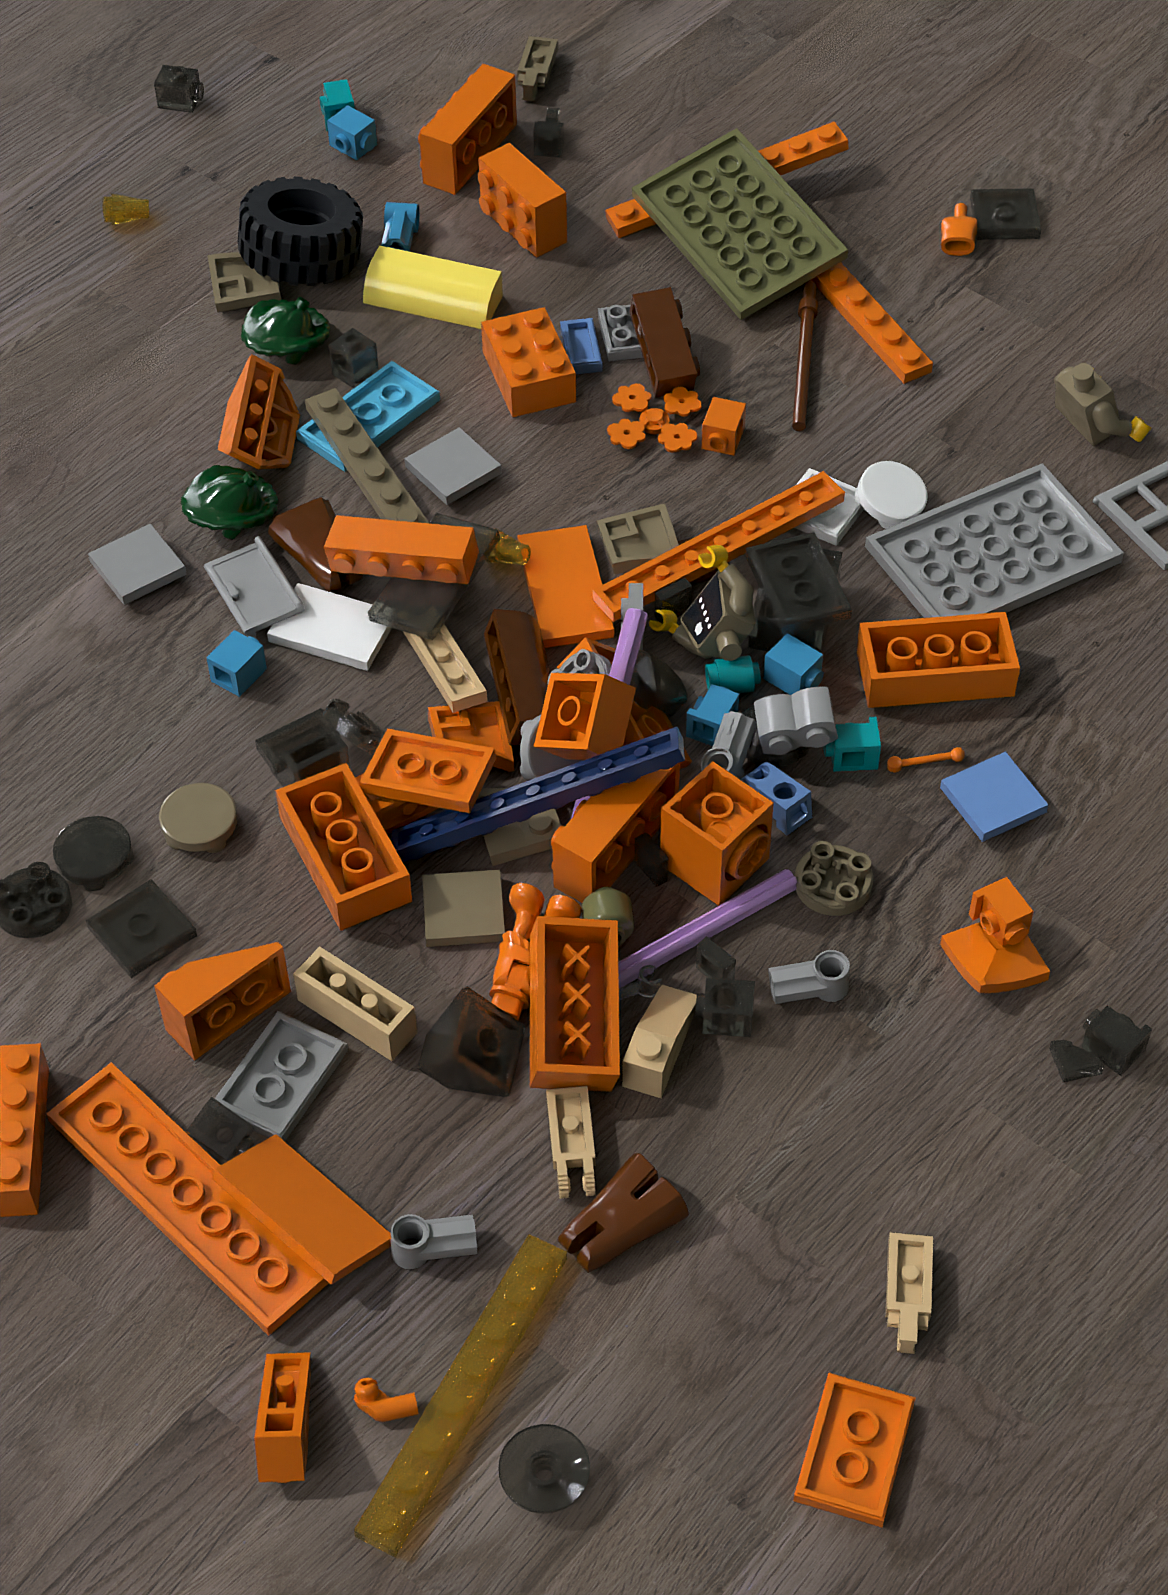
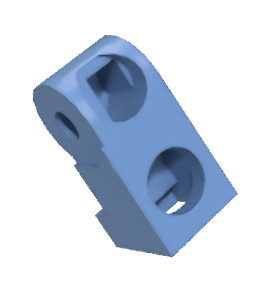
M764 762L740 779L774 802L773 818L776 820V827L784 834L789 835L812 818L811 791L774 765Z

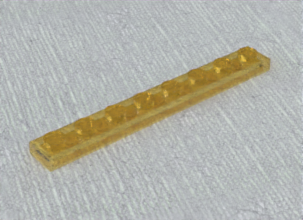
M528 1234L354 1529L356 1538L396 1557L567 1261V1251Z

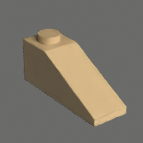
M661 985L638 1023L624 1056L622 1087L662 1099L700 1001V995Z

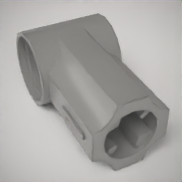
M733 711L724 713L713 747L701 759V770L714 761L721 767L728 765L726 770L738 779H742L745 776L742 766L755 733L757 722L742 713Z
M826 950L817 955L813 961L768 968L773 1001L775 1004L814 997H819L827 1002L841 1000L847 995L849 990L850 963L847 956L836 950ZM826 975H836L837 977H827Z
M407 1214L395 1220L391 1227V1255L393 1261L404 1269L419 1268L427 1260L477 1254L476 1229L473 1215L424 1220L418 1215ZM406 1239H416L419 1241L414 1245L402 1243Z

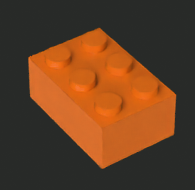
M511 143L505 144L478 158L479 205L486 215L491 216L503 231L511 234L522 248L527 249L536 258L567 243L566 191Z
M545 307L481 322L483 353L512 418L576 402V372Z

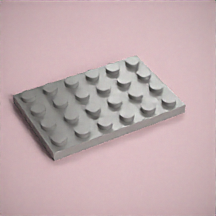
M1043 463L866 537L865 548L923 618L995 612L1007 613L1122 563L1124 552Z

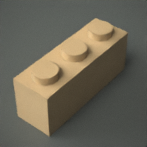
M320 946L293 973L298 1001L390 1061H393L417 1034L414 1006Z

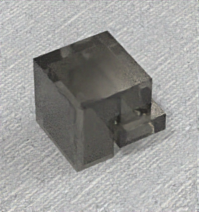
M322 708L255 740L257 751L268 764L271 772L282 787L347 763L350 768L347 745L342 740L339 730Z

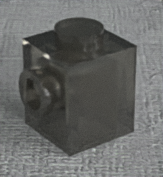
M163 65L154 82L157 105L160 109L193 113L198 101L203 99L204 85L199 80L198 69Z

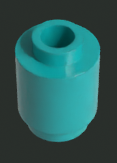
M750 655L740 656L732 661L714 659V663L705 665L708 690L711 684L726 687L739 694L754 692L755 684H760L761 682L758 662H752Z

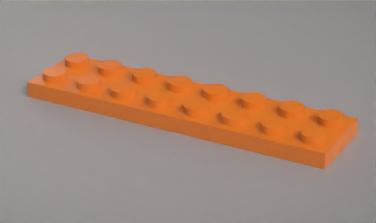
M112 1062L46 1113L49 1122L268 1336L329 1284L328 1281L212 1179L215 1168L219 1167L220 1164Z

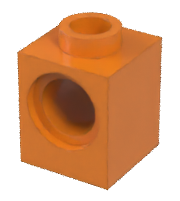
M718 397L712 398L702 424L701 449L735 455L745 429L746 403Z

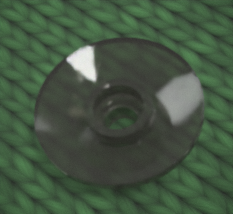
M551 1424L530 1426L516 1433L504 1446L498 1465L499 1479L508 1498L520 1508L542 1514L557 1512L572 1505L584 1492L590 1476L589 1456L582 1442L567 1429ZM541 1470H549L553 1474L549 1480H539L536 1475Z

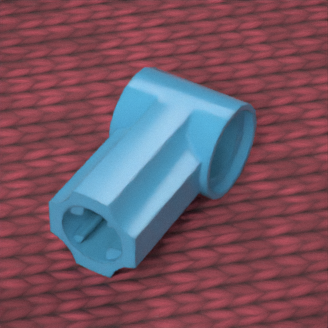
M386 202L384 211L385 230L382 246L410 252L413 233H417L419 229V204Z

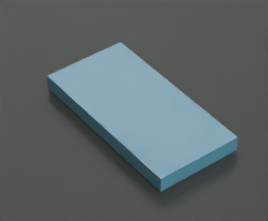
M391 361L342 398L376 447H379L440 401V392ZM313 419L296 431L298 441L342 471H347Z

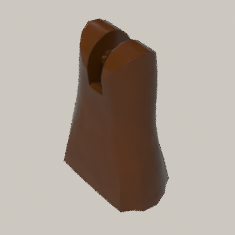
M319 497L277 515L269 526L268 534L283 550L306 569L321 588L333 593L341 589L338 573L348 585L360 581L363 578V574L331 571L324 545L336 515L329 500Z
M634 1153L596 1198L565 1227L557 1241L570 1254L581 1250L577 1256V1262L589 1273L607 1264L636 1244L684 1220L689 1216V1210L682 1195L664 1177L658 1180V1171L641 1153Z

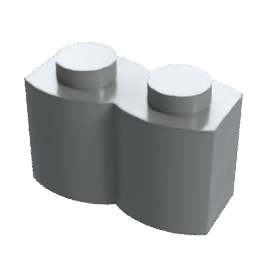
M828 687L806 688L792 695H771L754 702L758 735L763 754L784 755L800 746L819 748L838 739Z

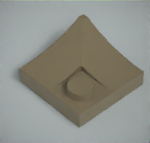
M239 252L208 255L217 313L254 306L261 300H281L279 282L271 280L267 275L265 277L261 276L255 271V268L251 269Z
M665 503L597 520L598 531L614 574L629 572L679 546Z
M482 788L477 799L507 788ZM550 809L533 815L526 821L514 822L497 828L490 834L483 835L492 866L552 849L551 839L555 831L561 826L556 810Z

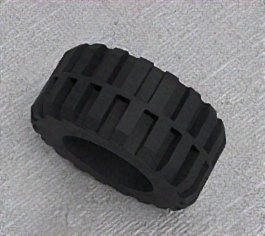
M295 176L293 179L279 177L275 181L266 180L261 182L259 186L255 185L240 202L238 250L243 260L251 269L255 268L258 274L263 277L267 275L273 281L279 283L285 281L289 282V285L296 286L298 284L316 286L317 283L321 282L323 284L332 283L335 278L339 280L345 277L357 265V261L360 258L363 213L356 200L351 198L348 192L344 189L339 190L336 185L329 182L325 184L319 179L311 178V180L303 179V177Z

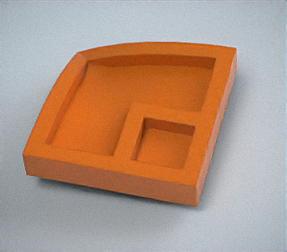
M499 701L485 702L454 713L449 705L428 707V721L433 737L495 748L496 760L493 767L508 772L514 771L512 746L508 743Z
M981 922L944 934L941 937L940 945L963 978L979 993L1012 991L1036 985L1049 979L1050 970L1028 935L1017 944L1001 946L993 935L985 932Z

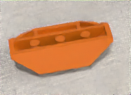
M251 354L227 403L217 450L258 470L286 468L291 464L300 414L290 390L283 381L285 377L281 368Z

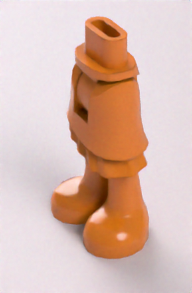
M516 883L511 888L509 902L516 913V921L513 931L509 930L502 934L503 942L499 944V956L494 969L493 986L489 993L492 1001L488 1011L494 1016L510 1021H518L522 1010L528 1009L530 1006L529 938L536 917L540 916L545 901L543 893L537 887L530 884ZM554 895L548 901L544 916L580 918L582 907L577 901L568 896Z

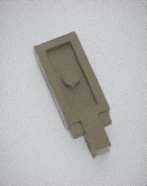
M528 37L517 70L518 85H522L523 88L522 100L534 101L538 87L544 88L548 83L558 52V39Z

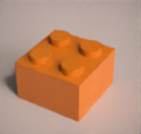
M551 673L534 747L570 760H586L622 747L636 687L606 674Z

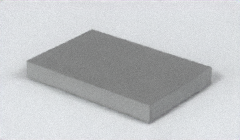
M277 1011L211 1103L212 1110L267 1138L277 1134L282 1140L286 1141L348 1052L347 1043Z

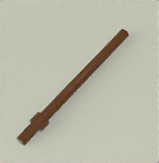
M812 281L804 283L803 298L799 301L798 307L801 323L792 428L795 431H803L806 428L814 319L818 315L817 286Z

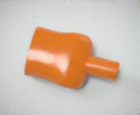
M964 203L955 205L954 216L946 217L942 220V251L948 255L962 256L972 253L975 248L977 219L967 216V205Z

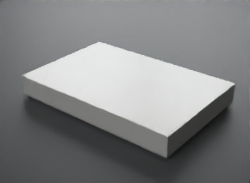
M297 583L294 590L302 601L305 611L273 624L267 633L268 642L368 671L397 620L396 611Z

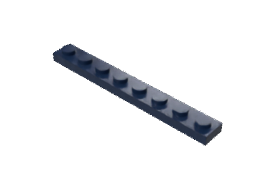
M678 727L668 729L476 800L471 813L446 810L392 830L391 842L402 862L418 860L426 854L444 847H454L461 841L480 834H490L497 828L514 822L526 821L533 815L550 809L562 808L569 802L586 796L598 795L605 789L634 782L641 776L660 769H670L677 763L685 761L683 737Z

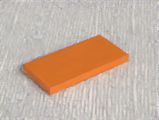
M587 525L517 535L522 564L535 617L540 626L544 647L549 648L580 643L585 637L594 641L614 638L612 620L593 600V590L601 586L602 581Z
M277 1134L214 1170L212 1179L331 1285L391 1247V1233Z

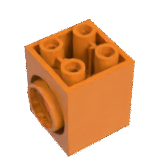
M712 761L661 808L660 865L718 906L721 905L769 859L774 802Z

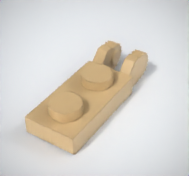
M588 1087L546 1089L553 1169H557L559 1198H569L571 1187L570 1178L567 1176V1168L583 1167L584 1176L582 1177V1183L586 1196L596 1195L593 1166H596Z

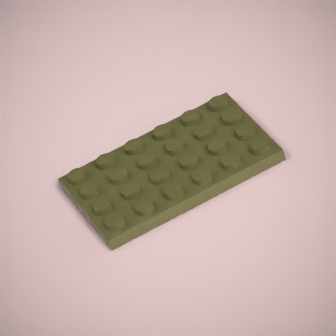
M737 128L631 188L633 198L740 320L848 258V249Z

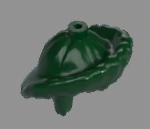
M298 297L296 301L291 302L276 299L261 300L245 315L241 340L245 342L247 348L254 350L259 355L269 357L274 355L278 357L286 356V363L297 365L305 352L324 344L330 335L331 328L328 319L319 313L317 309L309 308L310 303L302 297Z
M213 465L194 477L190 486L186 488L184 495L181 497L180 504L182 505V513L187 516L188 521L202 528L223 530L222 535L227 539L233 540L242 530L259 527L269 521L278 510L279 499L272 485L269 482H265L262 477L257 476L254 472L232 466Z

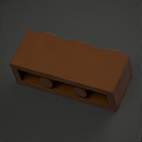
M671 287L632 294L630 315L655 398L672 393V390L676 387H684L688 391L694 390L696 377L700 376V365L696 356L692 357L690 351L692 344L690 331L687 327L683 328L681 322L683 311L680 300L674 299Z

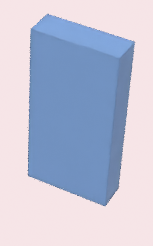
M593 318L560 321L563 346L576 374L602 372V359Z

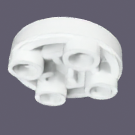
M881 461L870 465L864 471L855 492V499L872 517L878 520L883 528L887 529L920 515L926 506L928 494L923 480L911 468L898 462Z

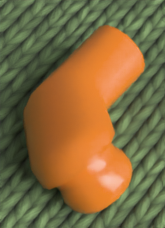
M363 1378L355 1384L354 1390L356 1394L354 1395V1401L357 1407L378 1422H386L419 1414L414 1392L390 1398L378 1388L377 1381L373 1378Z

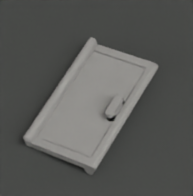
M260 536L255 537V543L204 564L206 572L244 634L254 638L256 637L255 632L305 611L302 601Z

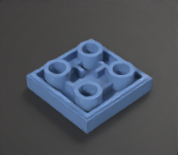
M1006 751L941 780L940 789L982 842L1047 813L1048 803Z

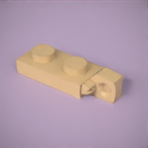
M889 1233L885 1317H888L887 1327L898 1328L897 1352L915 1354L918 1330L927 1331L928 1321H930L932 1309L933 1236Z

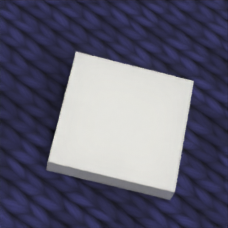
M809 468L797 484L820 472ZM830 477L845 491L844 502L794 528L837 546L863 512L864 508L855 499L857 488Z

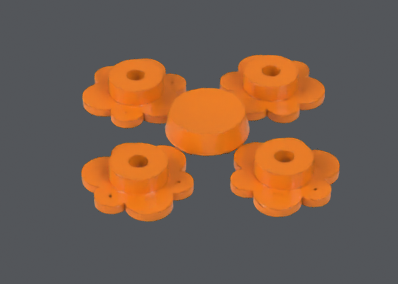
M635 383L629 387L620 386L618 388V393L612 397L613 404L620 406L624 412L637 411L642 413L639 421L631 422L629 419H621L619 423H613L608 426L607 433L611 436L610 442L612 444L621 445L625 449H632L636 447L637 442L645 440V433H643L645 431L648 434H660L658 442L664 444L668 452L675 453L680 450L691 449L692 443L697 440V432L693 429H688L685 423L669 424L670 417L668 413L686 417L690 415V412L699 411L701 409V401L698 399L696 391L688 392L684 387L674 388L672 393L664 395V411L658 408L647 409L648 402L651 400V393L645 391L643 385Z

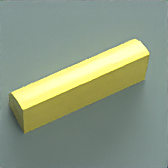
M379 245L367 270L363 290V303L481 329V322L492 319L503 297L502 271Z

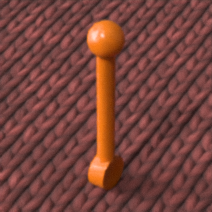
M956 747L947 753L902 760L897 756H892L887 761V768L890 772L896 773L905 766L950 759L960 762L964 759L965 752L962 748Z

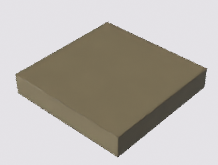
M500 869L422 875L426 947L503 942L502 934L505 933Z

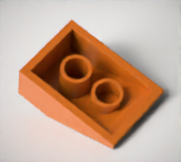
M279 942L187 962L179 969L168 972L160 982L154 985L165 1030L194 1061L291 992L284 949Z

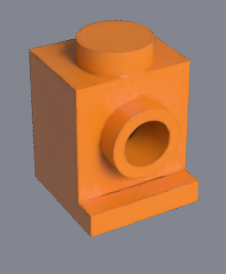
M1005 877L973 892L969 916L973 921L980 918L985 932L993 935L999 944L1004 946L1007 944H1017L1029 934L1034 911L1011 881Z

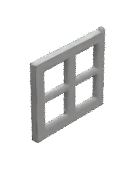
M1168 461L1095 496L1093 499V503L1105 512L1163 570L1168 569V551L1164 550L1147 531L1168 521V505L1166 506L1146 486L1168 476ZM1136 491L1157 510L1137 521L1133 520L1116 503V501Z

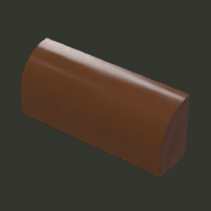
M494 609L485 629L484 637L508 743L511 746H520L523 723L527 720H533L542 713L548 687L547 681L551 671L537 620L525 612Z

